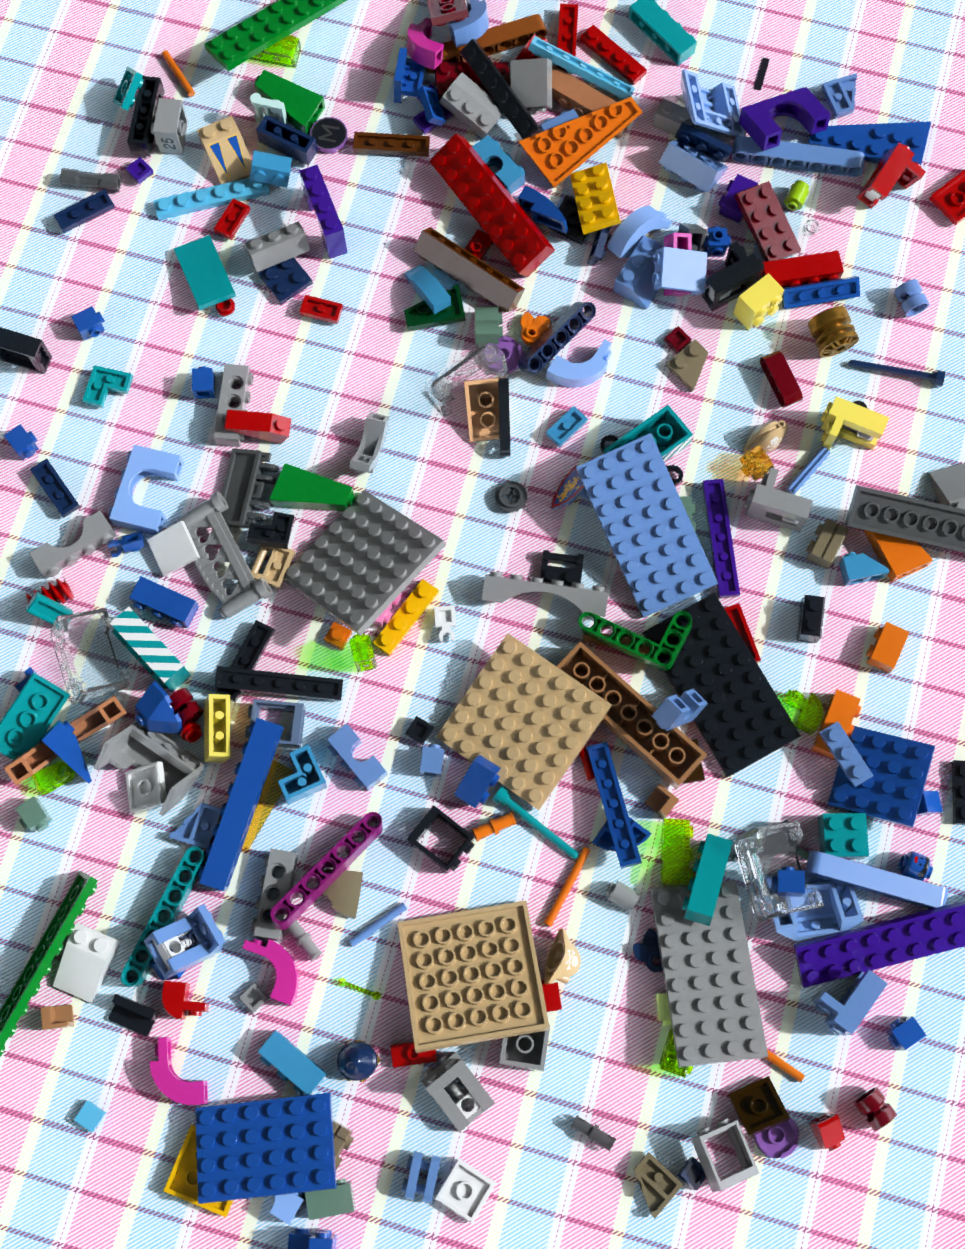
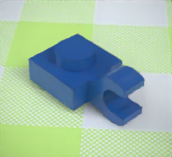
M142 531L122 536L120 540L109 541L108 548H117V550L111 551V557H118L123 550L124 552H135L143 548L144 536Z

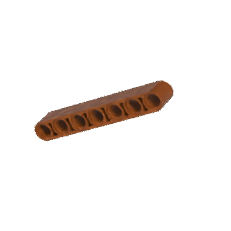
M534 14L489 28L477 39V42L487 56H491L527 44L533 34L538 38H542L548 32L541 15ZM452 40L442 43L444 44L442 62H466L460 54V51L466 45L456 48ZM426 67L428 73H434L433 69Z

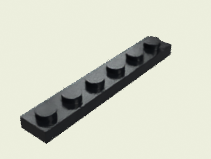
M471 39L460 51V54L521 138L531 137L540 127L477 40Z
M217 666L214 687L341 701L343 679Z

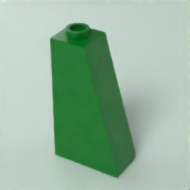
M263 70L261 75L257 76L255 80L256 92L262 98L276 99L284 102L288 122L297 130L309 135L313 124L317 122L325 109L323 96L266 70Z
M285 463L269 500L274 507L344 512L348 506H352L356 495H354L353 487Z

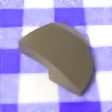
M323 869L322 872L330 873L333 869ZM345 870L322 893L323 897L326 895L331 901V908L339 914L352 919L356 918L363 872Z

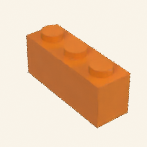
M838 689L832 694L811 751L835 760L819 732L838 721L848 737H850L854 729V725H852L853 718H857L861 710V706H859L860 698Z

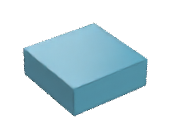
M87 1100L74 1121L93 1133L107 1112Z

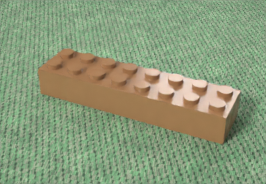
M579 642L557 665L559 669L612 704L601 723L676 790L706 758L707 754L677 727L668 731L660 728L652 717V714L657 709L582 642Z

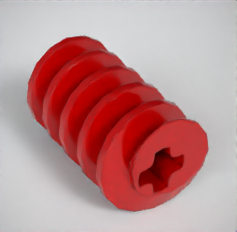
M57 578L56 586L48 582V590L41 586L40 594L58 603L61 601L65 604L66 596L70 600L74 599L73 592L65 578L64 582ZM26 593V599L29 603L32 597Z

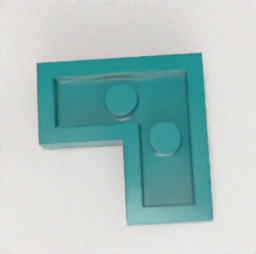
M94 365L82 402L87 405L103 408L108 391L128 395L133 375Z

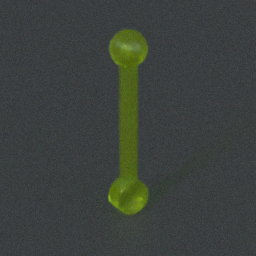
M345 978L338 980V985L341 987H350L372 996L374 1000L381 998V994L378 991H369L347 982Z

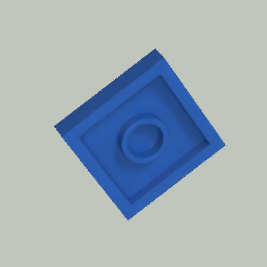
M406 48L399 49L394 76L395 103H402L403 95L420 98L418 89L423 84L425 67L416 63L411 58H407Z

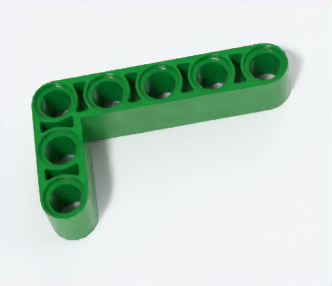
M679 611L673 616L660 644H657L591 612H584L578 620L580 630L585 635L661 671H667L673 666L692 627L690 614L686 611ZM685 619L688 621V624L681 627L677 625V621ZM586 620H592L594 622V624L591 627L583 626V623ZM604 629H611L613 631L610 636H603L601 634ZM675 637L679 642L675 645H670L667 640ZM623 638L631 639V643L628 645L620 643ZM646 646L650 648V652L648 654H641L639 649ZM665 655L669 657V661L663 664L658 661V658Z

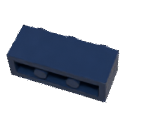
M267 115L264 116L256 129L259 143L308 166L318 152L316 138Z

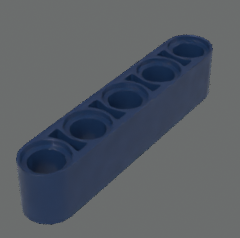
M575 302L521 355L518 360L520 370L530 373L541 371L593 319L596 314L595 305L591 302Z

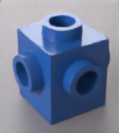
M718 226L708 228L703 247L704 252H707V257H724L727 248L731 244V236L727 234V228H720Z

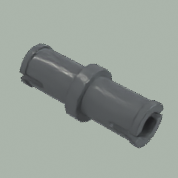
M578 1115L570 1127L587 1137L589 1142L594 1141L609 1152L616 1141L615 1137L600 1130L598 1125L595 1124L594 1126Z

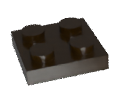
M769 1076L728 1094L748 1138L790 1120V1116Z

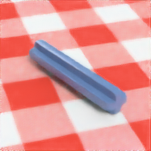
M824 446L821 447L788 484L786 490L791 494H796L829 456L830 451Z

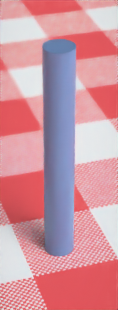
M402 902L349 939L352 946L355 947L406 911L407 907Z

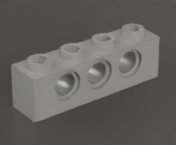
M224 365L214 431V440L217 445L241 447V440H245V435L224 430L227 410L248 411L246 406L251 400L249 385H253L254 379L249 366ZM236 385H241L239 389H233ZM234 403H238V404H239V405H238L237 407H235V408H231V407H230V406H231L232 404H234Z
M270 849V854L267 853L265 856L264 866L267 869L266 874L262 875L260 881V888H263L261 897L258 896L256 901L258 915L257 918L253 919L251 927L255 937L282 941L284 930L275 928L272 921L266 922L265 914L272 910L292 889L299 856L296 852ZM276 868H283L284 874L281 878L273 877V872ZM273 889H278L280 892L276 900L269 899V893ZM279 914L276 920L282 921L287 915Z

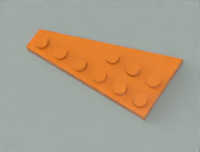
M629 97L518 141V143L551 186L555 188L643 112L634 99Z

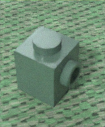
M34 796L16 808L21 817L19 822L25 830L29 829L33 832L43 831L49 826L48 823L53 820L41 801Z

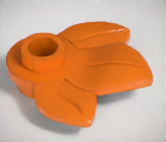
M526 312L520 319L523 343L532 345L550 328V319L543 315L534 318L529 312Z

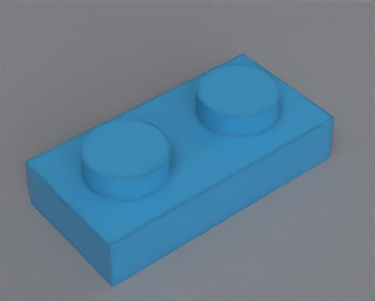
M573 406L546 431V436L560 448L588 422V418Z

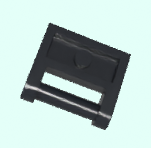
M543 550L540 574L543 582L551 583V580L554 579L564 581L563 585L572 586V582L581 583L584 554L576 556L550 553V550ZM548 560L577 565L576 569L548 566Z

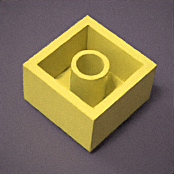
M768 273L738 297L733 315L748 331L754 326L757 328L763 323L765 317L768 315L772 316L778 311V305L782 301L784 289Z

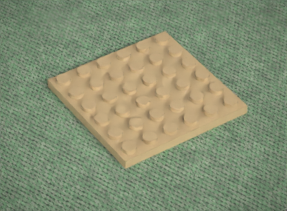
M507 633L436 738L470 762H473L477 756L481 755L500 767L501 769L498 773L500 779L498 782L537 810H540L605 717L612 704Z
M526 900L397 922L416 1053L550 1030Z

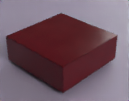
M679 326L664 338V342L676 354L692 341Z

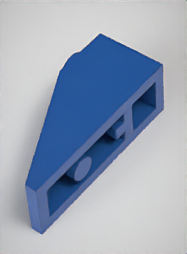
M58 720L40 739L90 784L92 779L78 740L73 733L75 728L67 721L62 723Z

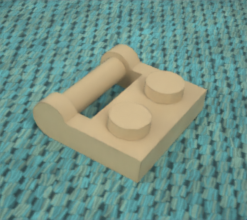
M259 545L260 550L251 568V573L256 581L262 577L269 586L281 589L284 576L295 556V550ZM268 550H271L272 554L263 575L259 574Z

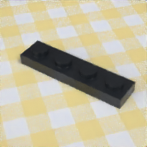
M256 620L230 667L254 670L275 629ZM219 688L216 691L217 694L230 695V701L236 703L242 692Z

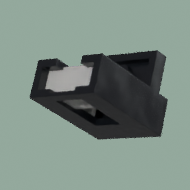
M737 241L729 246L724 263L726 268L706 279L705 283L707 286L710 285V287L705 289L702 297L711 311L738 298L762 277L764 271L762 260L757 258L754 253L747 256L745 248L740 246Z

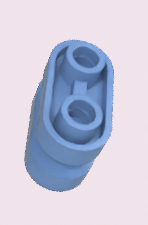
M415 1151L414 1155H409L406 1169H410L408 1179L404 1178L401 1192L405 1193V1198L414 1200L415 1193L424 1195L423 1202L432 1204L441 1157L432 1155L431 1162L424 1161V1153ZM420 1170L429 1171L426 1185L418 1184Z

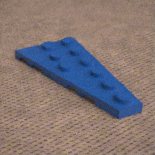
M932 121L828 126L827 130L810 134L808 144L861 151L865 155L864 161L878 164L883 155L900 142L907 145L915 153L911 160L921 165Z

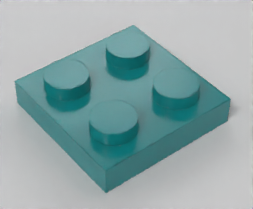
M127 66L113 102L127 111L130 107L132 108L136 97H134L136 91L143 84V75Z

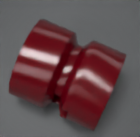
M181 688L169 696L172 701L170 704L174 714L178 713L182 720V728L188 723L196 722L203 715V708L197 701H193V696L187 688Z
M878 1087L867 1091L854 1102L861 1115L867 1116L866 1121L873 1131L883 1128L897 1116L890 1103L884 1102L885 1097Z

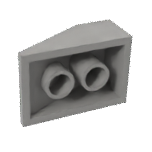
M965 463L929 472L928 474L939 503L965 509Z

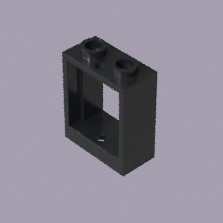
M0 327V360L45 374L52 355L41 339Z
M433 805L407 838V841L446 873H449L450 870L454 872L462 862L459 860L464 853L468 855L475 846L473 843L474 836L435 805ZM437 818L466 840L447 864L419 843L420 839Z

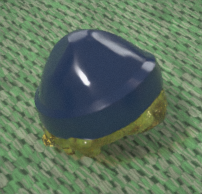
M356 1040L352 1043L347 1042L340 1050L337 1058L339 1072L347 1081L364 1082L375 1072L380 1062V1058L375 1050L362 1040Z

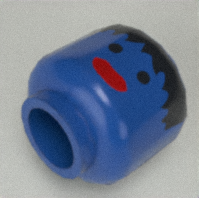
M910 851L907 854L904 853L898 864L901 875L924 881L925 878L929 879L933 871V867L930 866V859L914 851Z

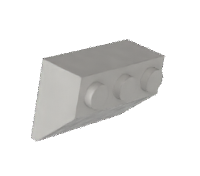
M463 72L455 79L439 102L482 139L486 137L503 114L495 100Z
M299 221L244 244V248L256 272L310 251L306 234Z

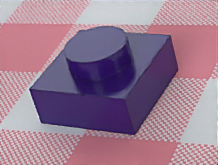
M141 157L126 167L127 173L139 185L154 173L153 169Z

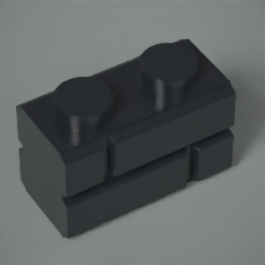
M804 595L802 598L797 631L798 641L818 643L822 638L825 597Z

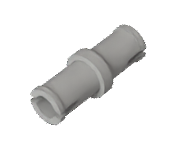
M297 920L287 928L296 940L295 944L297 947L303 949L311 962L322 954L312 941L310 933H306Z

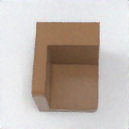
M658 784L645 801V804L665 819L680 799L661 784Z
M73 1005L41 1007L42 1030L75 1027Z

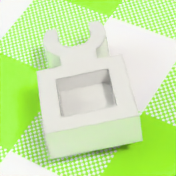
M455 605L434 607L436 629H442L439 633L440 642L443 643V636L445 634H449L451 642H454L455 634L451 628L456 627Z

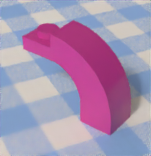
M426 17L418 25L413 23L409 25L406 49L413 61L435 70L442 63L444 44L430 40L432 37V22L430 18Z
M252 938L251 942L245 940L243 949L268 958L275 967L276 982L270 998L293 1006L299 989V973L291 954L283 946L270 939L266 947H264L265 942Z
M171 1037L158 1038V1043H155V1056L158 1057V1061H150L149 1063L152 1078L159 1090L177 1103L185 1105L208 1104V1081L190 1082L180 1078L172 1066Z

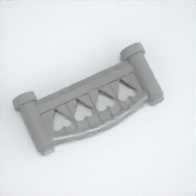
M217 491L210 495L209 500L178 518L175 524L184 521L200 556L199 559L194 561V564L204 583L216 598L221 601L222 605L219 608V612L226 619L231 618L262 598H269L273 595V592L264 578L261 577L256 581L221 514L229 507L222 494ZM199 528H213L206 542L201 543L200 536H197L196 533ZM221 545L215 559L210 560L209 554L205 552L206 546ZM217 562H230L224 576L219 578L217 575L218 571L214 569V564ZM226 579L239 580L233 593L227 595V588L223 587V581Z

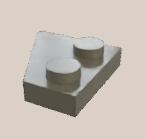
M694 339L668 361L666 367L693 392L709 352Z
M647 1152L633 1170L651 1216L655 1219L684 1184L654 1156Z

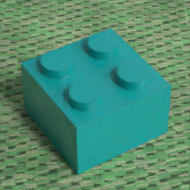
M823 813L818 817L820 852L847 860H863L869 857L866 813Z

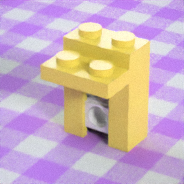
M836 396L833 403H828L820 419L823 422L821 429L824 430L820 440L824 442L822 447L824 446L830 450L837 436L873 450L877 440L882 437L890 417Z

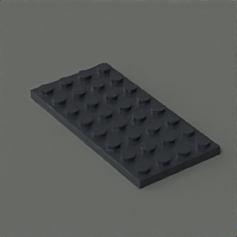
M715 592L681 610L690 614L692 627L673 666L664 672L679 697L685 691L694 689L708 703L693 721L725 776L728 778L801 737ZM674 615L643 631L642 635L644 638L660 644ZM685 619L677 621V625L681 627L688 624V621ZM671 637L667 642L670 645H675L679 640ZM662 655L658 658V661L663 664L667 663L669 657Z

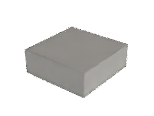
M253 982L238 999L254 1014L269 997Z

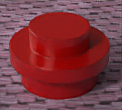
M232 299L218 303L215 306L217 312L222 316H229L235 311V303Z
M195 722L188 723L182 728L180 735L184 741L189 743L196 742L201 737V727Z

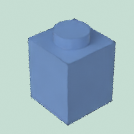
M428 744V747L423 746L420 775L442 777L445 751L440 745Z

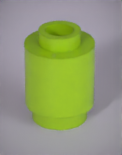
M797 180L791 185L784 200L788 209L795 211L802 208L809 193V185L806 182Z

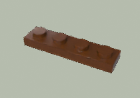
M354 132L353 153L429 157L430 136Z

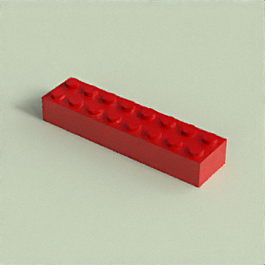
M455 133L430 159L429 162L518 274L529 277L555 251L554 247L464 137Z

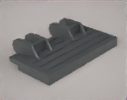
M232 448L221 492L229 507L221 513L228 527L249 529L250 523H255V521L265 522L267 520V515L253 511L254 509L268 510L270 504L265 501H255L252 499H261L264 484L276 483L275 477L262 475L263 472L277 473L279 471V466L261 463L270 462L271 453L261 452L260 450Z

